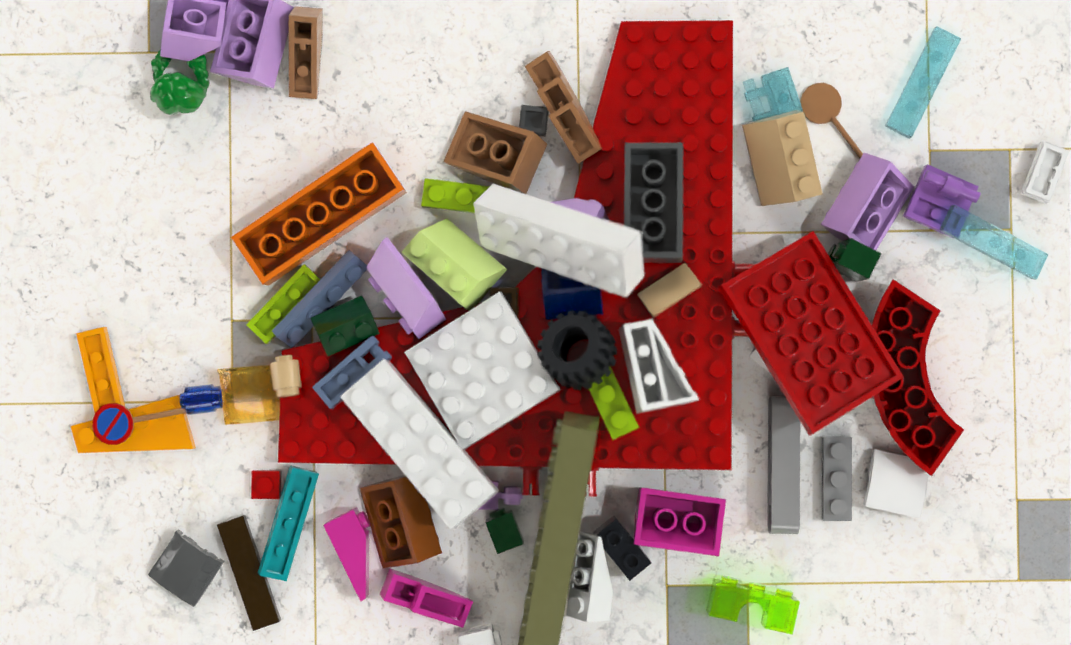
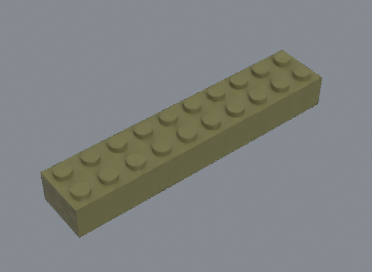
M565 411L563 420H557L553 444H558V447L552 448L548 472H552L553 475L548 474L543 500L548 502L543 501L538 528L543 529H538L535 541L534 557L529 575V585L525 598L518 645H559L599 417Z

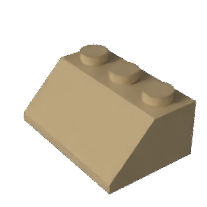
M794 110L742 125L761 206L796 202L823 194L803 111Z

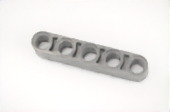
M770 396L768 402L769 534H798L800 528V420L786 397Z

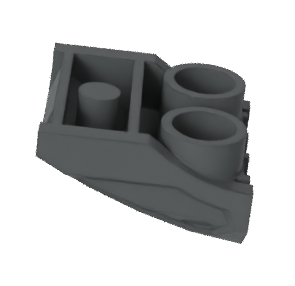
M177 530L148 575L159 585L194 607L225 561L221 558L218 559L215 554L207 552V549L198 546L192 538L186 535L182 536L183 532Z

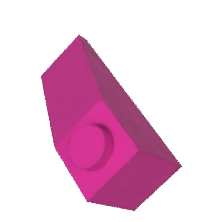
M356 507L326 522L323 526L360 601H363L369 595L368 527H370V522L365 512H359Z

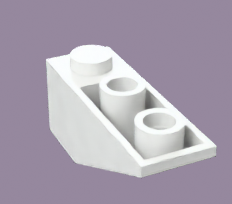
M579 531L566 616L584 622L609 621L613 589L602 539L600 536Z

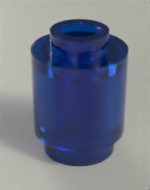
M213 384L185 387L184 393L180 394L181 408H185L188 415L216 412L217 409L223 408L222 389L220 386L214 387Z

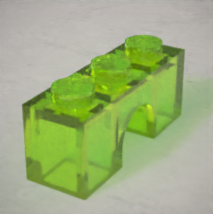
M722 576L721 580L713 578L706 611L709 616L737 622L739 612L743 606L748 603H757L762 606L761 624L765 629L793 635L800 601L793 596L792 591L777 588L776 592L765 590L766 586L759 583L749 582V585L746 586L738 584V579Z

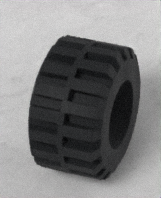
M573 310L568 311V316H565L563 313L557 315L558 320L555 322L550 320L547 323L550 327L547 331L543 329L540 334L543 337V340H538L537 345L541 349V351L537 352L538 358L542 361L540 364L548 374L564 387L581 390L582 386L586 389L593 388L592 383L594 382L599 385L603 382L601 378L604 375L607 377L610 375V365L615 366L616 359L613 357V355H617V348L613 345L616 343L614 337L592 314L588 315L585 311H579L577 314ZM588 339V348L584 355L576 361L567 362V353L570 347L577 341Z

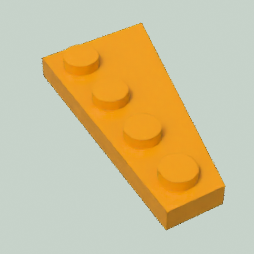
M181 395L132 408L129 411L133 417L184 408ZM186 412L134 423L131 436L125 442L118 445H108L101 442L93 431V420L71 426L78 453L196 448Z

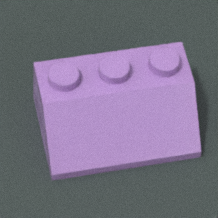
M229 0L224 17L221 46L216 48L210 72L251 85L274 88L289 32V14L294 7L282 0Z
M864 152L847 182L841 188L832 207L826 213L821 225L841 241L852 238L877 250L914 189V186L890 161Z
M389 238L383 239L366 267L371 274L368 281L377 293L381 290L385 293L387 297L383 301L392 313L398 311L402 316L399 323L407 334L414 332L417 338L420 339L444 322L446 318L433 296Z

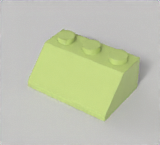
M444 219L419 231L401 252L468 311L480 302L507 270L448 219Z

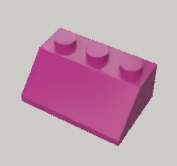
M639 487L635 512L634 545L719 556L726 499Z

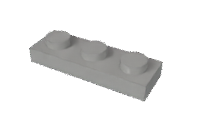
M822 436L823 521H852V437Z

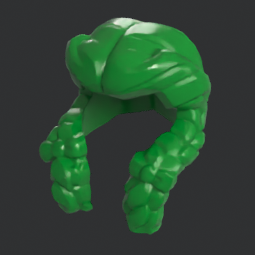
M160 49L155 59L151 61L154 84L150 91V99L165 114L195 112L204 101L210 84L207 79L209 73L206 67V56L203 54L191 61H187L188 66L193 70L197 81H193L178 72L163 74L172 58L161 57Z

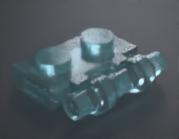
M788 67L762 75L760 79L763 87L756 88L753 78L743 82L746 90L744 93L746 101L750 102L754 113L752 117L753 122L794 110L803 111ZM761 97H767L771 111H764Z

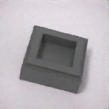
M521 105L519 128L535 132L538 136L546 137L548 109L546 107Z

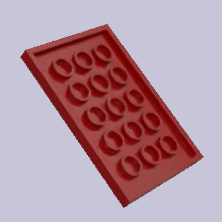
M814 231L718 287L809 436L904 377Z

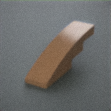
M547 51L527 64L525 68L538 88L537 93L550 112L549 118L576 162L579 164L601 150L602 147L583 108L552 53Z

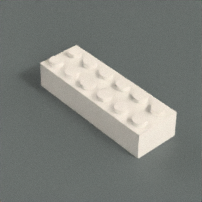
M492 184L474 202L480 244L483 248L626 298L644 277L641 231Z
M383 359L340 396L451 530L456 529L499 492L497 487L470 455L459 446L454 436L390 361Z

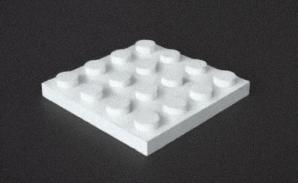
M502 292L493 295L405 351L406 356L451 433L463 450L560 391L554 378L540 364L542 361L538 358V351Z

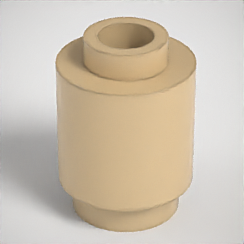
M292 355L275 357V362L270 363L273 391H276L277 397L299 395V388L302 387L299 360H293Z

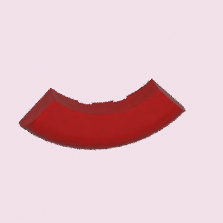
M892 279L877 307L872 326L904 377L873 396L880 417L891 437L917 466L932 476L964 431L962 427L947 415L939 402H937L931 390L925 362L926 346L931 329L941 310Z

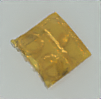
M270 365L217 369L222 390L225 425L279 420L280 397H277L276 391H273Z

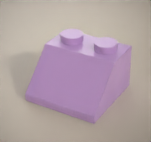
M168 0L160 56L191 61L220 47L226 3L214 0Z

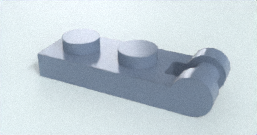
M375 336L368 338L312 387L330 409H334L341 403L343 399L340 396L383 359L388 361L392 359L388 351H383L378 345L380 342ZM370 352L375 359L368 364L363 357Z

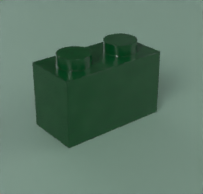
M852 238L841 241L838 245L833 244L828 252L839 273L855 282L870 278L882 254Z
M362 295L310 318L327 356L380 334L373 315Z

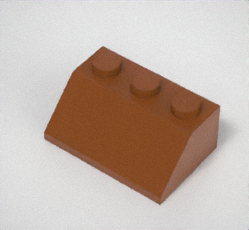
M406 475L359 488L383 569L416 564L442 553L427 500Z

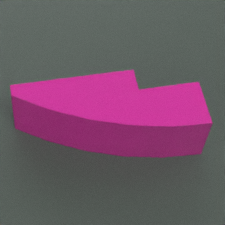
M389 568L380 591V596L384 601L409 608L414 613L462 628L473 604L471 599L391 568Z

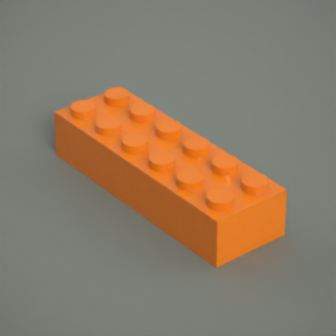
M372 142L231 238L261 283L269 286L407 192Z

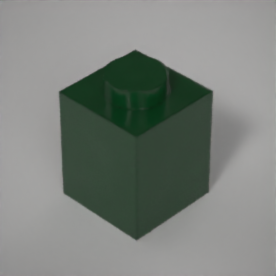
M500 508L489 513L490 518L486 519L485 524L497 554L524 544V539L513 510L506 511L505 508Z

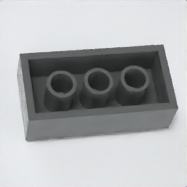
M625 143L624 226L641 231L643 263H682L683 143Z

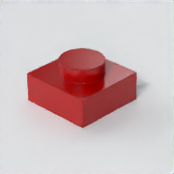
M253 470L251 499H280L282 470Z

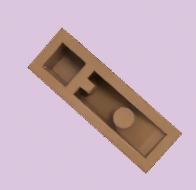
M295 6L289 14V97L318 98L323 37V8Z

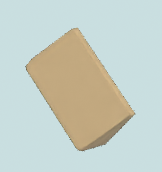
M684 263L637 295L652 318L700 288L701 283L686 263Z

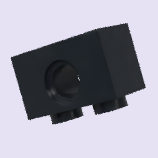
M615 515L593 532V535L601 537L604 550L629 581L652 563L641 547L634 545V539Z

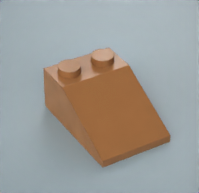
M465 111L443 162L496 185L527 194L547 143L535 132Z

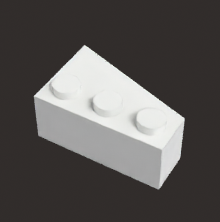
M652 319L625 324L619 329L637 414L699 400L695 391L693 392L684 377L685 374L681 367L679 368L671 355V350Z

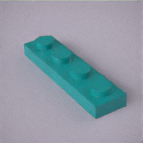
M290 465L259 566L258 574L260 576L287 581L319 476L318 472Z

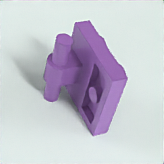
M927 164L922 170L903 217L953 239L957 238L972 202L976 203L981 193L977 191L979 186Z

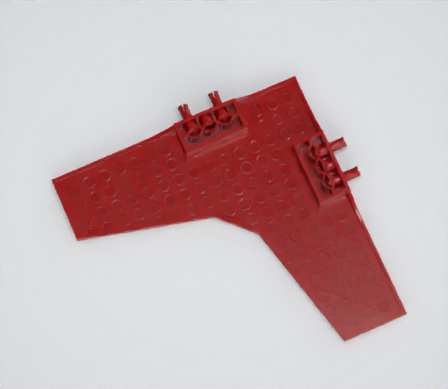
M733 20L621 21L593 124V130L602 149L584 160L574 198L598 201L603 205L610 222L624 226L625 143H683L682 263H643L644 277L627 298L540 267H535L515 286L519 288V321L538 352L541 351L537 345L538 340H543V337L540 335L542 330L547 331L550 327L547 323L550 320L553 322L558 320L557 315L561 313L568 316V311L574 310L577 314L579 311H585L588 315L592 314L610 331V334L616 341L613 345L617 348V355H613L616 359L615 366L610 365L639 427L613 440L590 390L583 386L581 390H574L572 387H564L555 380L560 391L465 449L478 466L520 467V470H523L522 495H530V484H532V496H540V470H543V467L549 466L552 448L558 447V444H553L557 420H563L565 411L599 417L588 480L589 497H597L596 471H599V468L732 470V339L735 336L748 337L739 320H735V317H732V309L718 287L756 265L735 264V261H732ZM686 263L701 283V287L652 318L637 294ZM460 307L443 311L442 313L446 320L420 339L417 338L414 332L407 334L399 322L377 327L380 334L375 337L380 342L378 344L383 351H388L392 356L390 362L451 433L406 356L405 351L464 315L468 310ZM652 319L671 350V355L679 368L681 367L685 374L684 377L693 392L695 391L699 400L637 414L619 329L625 324ZM588 339L577 341L570 347L567 353V362L576 361L584 355L588 348ZM366 340L330 356H327L321 341L282 350V356L292 355L293 360H299L302 387L299 388V395L280 397L278 463L397 465L344 401L339 403L334 409H330L312 388ZM370 352L363 357L368 364L375 359Z

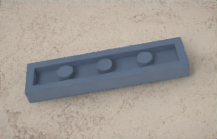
M348 250L272 330L274 335L293 348L314 326L310 318L329 310L341 299L343 294L367 270V265L352 251Z

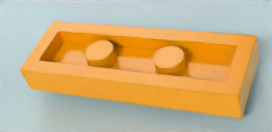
M107 327L76 333L94 412L96 413L101 406L109 403H118L125 406Z

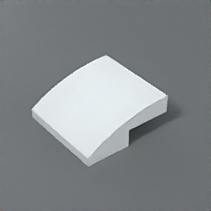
M874 448L867 474L870 478L863 505L865 507L921 518L928 473L917 466L906 455Z

